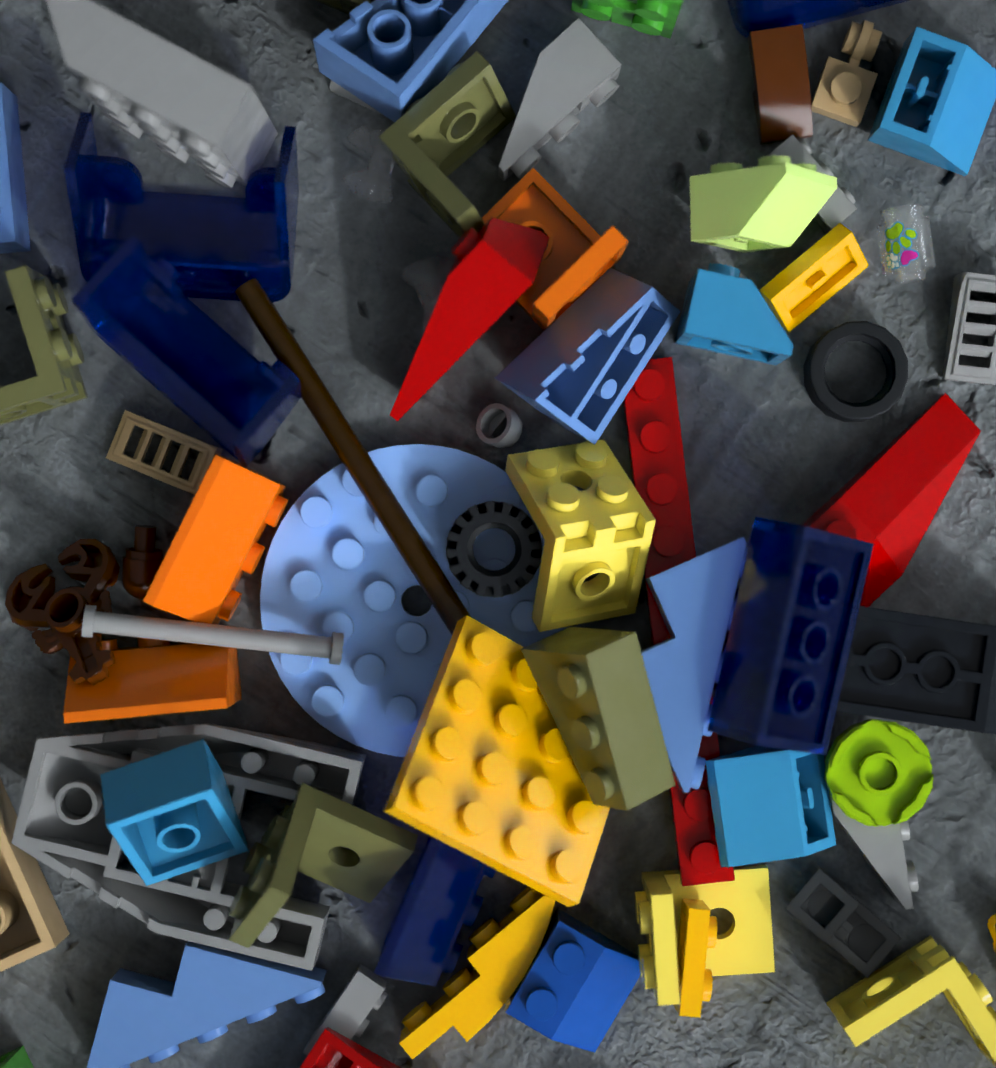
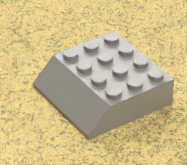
M46 0L65 65L80 80L77 88L90 96L89 101L101 108L100 113L111 119V124L136 139H140L143 132L148 134V138L159 145L157 147L158 150L181 163L186 164L189 157L195 159V163L205 169V175L228 188H232L235 181L248 188L251 186L278 132L250 84L91 0Z

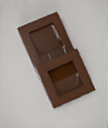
M798 24L750 32L747 38L755 84L753 100L760 145L785 141L792 134L796 139L812 137V105L803 25Z

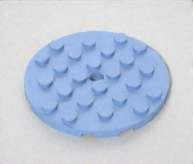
M395 445L367 452L473 619L523 647L568 628L563 627L539 632L531 618L540 565L532 580L521 590L514 594L496 598L483 597L466 589L453 576L449 568L448 559L446 558L449 530H451L455 520L468 508L488 501L506 502L523 510L534 522L504 470L476 455L439 445ZM341 463L322 475L304 491L287 512L272 539L261 578L260 611L263 630L331 637L332 632L343 633L344 641L340 665L329 664V658L269 652L280 679L292 697L321 726L336 736L364 749L391 756L405 757L452 635L433 605H431L427 613L420 616L412 615L404 609L402 603L404 592L407 588L416 585L420 586L344 464ZM486 529L475 539L473 554L476 561L482 567L488 570H500L508 566L513 560L515 543L512 537L502 529ZM539 531V535H540V538H541V540H542V554H543V548H544L545 539H544V537L542 536L541 532Z

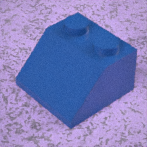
M557 908L549 922L538 953L526 975L505 1003V1013L551 1040L595 1053L640 977L638 955Z

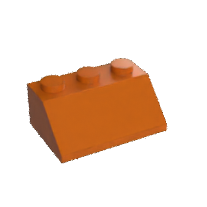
M215 454L143 602L193 622L217 625L221 619L228 622L242 597V593L235 589L243 573L246 572L251 575L264 553L265 546L259 544V541L267 524L275 528L285 511L288 499L282 497L286 486L230 458Z
M138 637V647L118 648L117 639L101 640V650H110L114 654L115 664L107 667L109 676L95 685L87 680L77 684L69 675L67 676L63 718L64 724L228 708L242 699L237 648L184 642L170 644V641ZM71 656L69 660L68 674L76 664V660L73 659Z

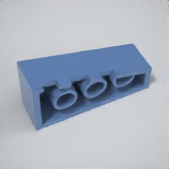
M366 0L349 12V20L332 32L326 29L313 39L319 72L393 122H396L405 114L407 108L415 100L426 96L443 81L448 72L457 64L508 0H375L372 3Z

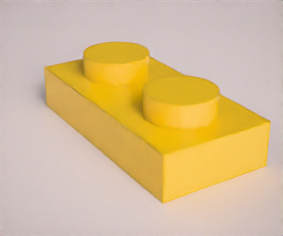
M839 223L763 286L759 292L780 325L790 332L869 265L852 231Z
M682 898L677 944L680 1004L673 1005L679 1016L701 1018L702 1001L709 1002L711 999L712 970L705 969L707 948L714 949L716 945L717 917L710 916L711 910L703 900Z

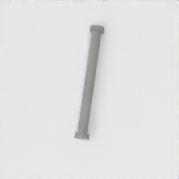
M85 604L81 637L93 638L94 633L329 658V664L340 665L344 641L343 633L332 632L331 637L100 612L96 611L97 606Z

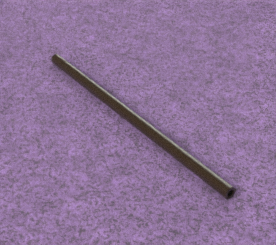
M253 278L245 282L234 291L452 635L457 621L466 615L470 617L471 615L258 279Z

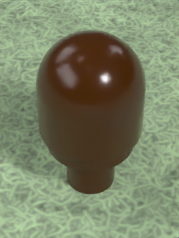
M135 526L134 547L126 548V554L122 560L123 587L129 595L138 599L145 598L164 559L163 550L155 548V526Z

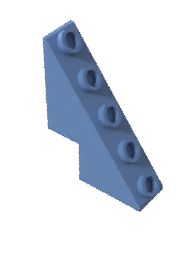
M744 537L705 552L700 556L646 579L671 638L643 649L641 653L672 772L679 789L683 793L689 792L690 788L698 790L703 778L705 758L698 756L702 735L711 737L714 729L718 706L710 704L714 683H724L730 659V653L722 651L727 630L735 632L742 607V601L734 599L739 578L747 580L753 561L754 549L746 547L747 543Z
M190 941L185 945L175 983L120 968L109 981L87 1068H131L130 1063L145 1057L149 1058L150 1063H155L177 1053L180 1050L178 1044L197 1037L199 1043H205L218 1038L228 1031L227 1024L242 1018H246L248 1024L263 1020L277 1011L275 1005L294 998L296 1004L308 1002L325 993L323 980L327 970L314 967L312 971Z

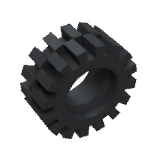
M488 501L474 505L455 520L451 530H449L446 547V558L448 559L449 568L453 576L457 578L463 587L477 595L496 598L514 594L532 580L541 562L542 540L539 530L523 510L512 504ZM486 529H502L512 537L515 543L514 558L503 569L488 570L482 567L474 557V541Z

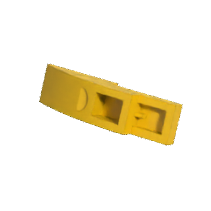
M527 887L509 904L513 909L512 912L498 923L493 918L489 919L472 933L469 939L473 944L468 947L467 960L475 969L471 973L467 968L458 971L442 987L445 994L431 1006L426 1001L420 1003L402 1020L405 1028L401 1031L399 1044L412 1060L452 1026L468 1042L494 1017L522 981L538 953L549 926L555 904L554 899L531 887Z

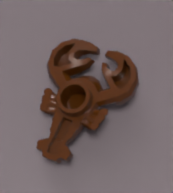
M80 539L64 549L58 555V561L62 566H65L63 570L70 578L87 582L84 587L70 586L54 594L56 589L55 578L47 577L54 571L44 563L34 566L15 577L7 589L5 606L13 623L29 631H34L32 638L36 639L35 643L43 653L53 654L63 648L68 651L69 655L76 660V664L68 674L74 682L80 684L87 680L95 685L109 676L107 667L115 664L114 654L110 650H101V633H94L93 638L81 637L85 604L97 606L96 611L112 613L110 592L106 588L108 586L113 587L117 582L120 566L110 547L97 539ZM79 561V563L76 564V565H73V566H68V565H67V564H69V563H71V562ZM38 628H50L44 631L37 630Z

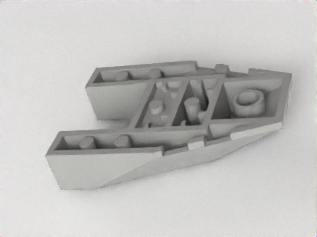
M210 723L40 737L36 739L11 842L13 845L68 879L73 878L99 894L98 898L116 909L120 907L147 924L146 928L154 933L306 970H313L319 956L330 906L289 897L249 949L230 941L229 938L235 918L229 916V910L237 891L242 886L225 881L231 857L146 886L106 826L100 774L204 739L223 771L240 821L247 789L294 801L297 790L303 782L355 806L367 754L317 742Z

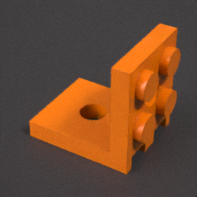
M534 167L481 218L484 224L491 218H496L542 231L549 237L547 249L544 252L533 284L515 301L544 331L599 278L621 260L628 240L614 226L600 236Z

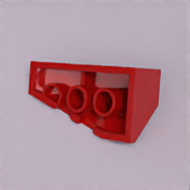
M491 218L479 232L470 227L460 237L451 250L456 259L447 276L390 412L392 418L398 422L533 284L549 241L547 235L536 229Z
M946 393L942 394L803 523L792 536L856 605L869 607L903 575L981 430Z

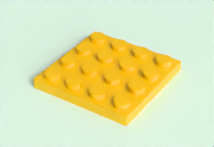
M466 615L456 623L384 812L567 907L580 903L610 807L593 804L521 651L524 647Z

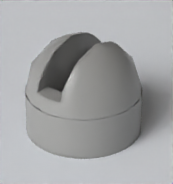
M500 403L490 404L478 416L476 423L477 435L483 442L493 447H511L519 440L522 434V421L513 409Z

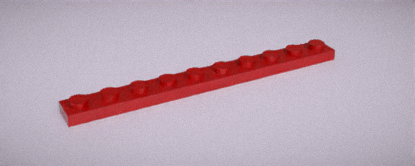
M672 357L650 359L623 400L633 485L656 519L644 571L652 645L671 638L646 579L696 557ZM712 692L710 704H713V705H714L713 692ZM716 721L711 737L702 735L698 756L705 758V760L720 756ZM706 763L698 790L690 788L689 792L683 793L679 789L675 777L676 785L669 789L680 883L682 886L735 880L734 867H720L711 797L707 784Z

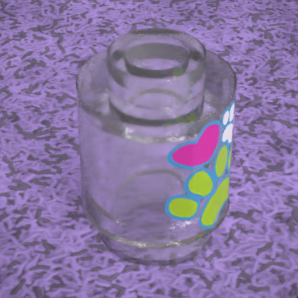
M911 204L880 211L881 223L876 225L883 276H894L895 284H908L926 280V271L936 268L930 218L924 216L923 206L921 204Z

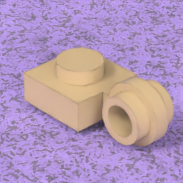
M863 20L862 24L851 22L841 48V52L849 54L848 61L844 62L830 56L827 58L811 100L812 112L854 127L859 126L878 73L859 67L861 59L868 62L872 61L882 36V31L873 29V22Z

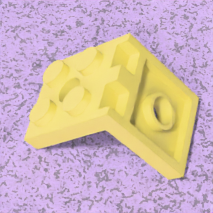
M604 439L598 440L595 445L585 441L577 444L509 454L507 456L505 472L545 539L531 617L538 631L543 632L634 614L656 519ZM576 487H580L584 490L579 491ZM596 573H599V574H598L596 577H594L593 579L584 582V580H585L586 578H588L589 576H591V575H593V574H596Z
M766 864L735 866L734 881L691 886L681 885L679 870L641 872L644 891L634 892L637 924L640 926V934H646L647 944H638L640 977H643L644 989H653L658 1006L680 1004L677 944L682 898L703 900L710 910L724 908L732 913L733 922L730 929L723 934L717 935L714 949L707 948L705 969H711L712 976L775 972L769 871Z
M931 935L874 971L868 978H863L826 1002L855 1047L943 992L981 1053L996 1068V1012L991 1006L986 1007V1005L993 1002V999L975 973L971 974L962 961L958 963L953 956H949L945 948L940 944L937 945Z

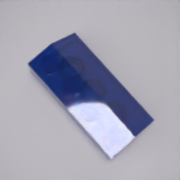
M755 517L741 583L736 596L730 632L724 650L716 694L712 703L708 731L757 746L821 755L827 754L874 544L807 526Z
M429 836L382 945L374 973L385 978L431 986L437 985L442 972L451 975L463 948V945L455 942L463 923L472 927L484 897L476 894L483 875L493 878L496 869Z

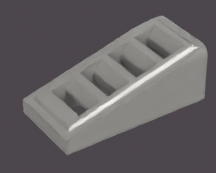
M961 272L954 276L942 380L996 385V275ZM971 291L993 293L992 302L969 300ZM967 313L991 315L990 324L966 322ZM963 334L988 337L987 346L962 343ZM960 355L986 358L985 367L959 365Z

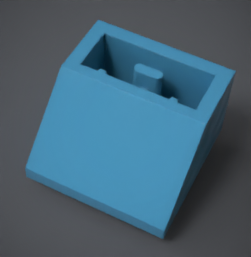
M916 27L903 43L868 141L962 176L968 175L996 99V69L968 45Z
M821 740L772 741L705 760L720 867H735L805 857L836 845L830 796L824 779L825 763Z

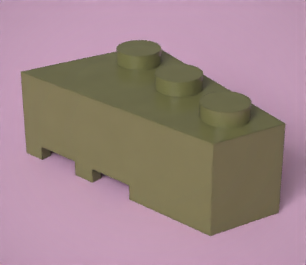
M568 627L521 649L593 804L628 811L676 785L636 632Z

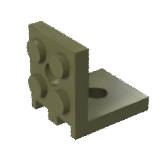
M476 51L465 62L454 66L448 72L446 78L426 96L415 100L407 108L405 114L385 130L379 138L394 154L392 158L409 178L407 180L409 185L460 238L470 227L479 232L485 224L474 205L447 177L510 123L516 115L491 64Z
M26 265L5 271L37 376L0 387V426L88 398L78 364L84 363L82 348L77 336L74 333L68 334L62 316L69 312L64 292L59 283L52 284L51 279Z
M302 782L297 790L294 802L291 806L285 805L279 815L273 818L267 831L262 836L261 842H256L248 854L243 872L250 876L247 885H242L237 891L229 910V916L235 918L229 940L249 949L290 897L297 872H301L371 903L413 854L418 835Z

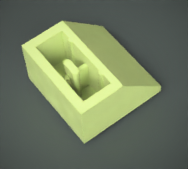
M780 155L761 157L758 159V166L743 168V165L740 163L713 164L710 166V173L690 176L691 241L744 253L791 247L837 189V177L817 172L815 164H791V157Z

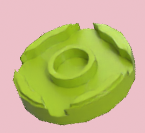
M868 719L850 725L835 738L826 756L824 779L831 799L845 815L866 826L880 827L907 821L924 806L933 788L932 764L927 746L914 731L892 720Z

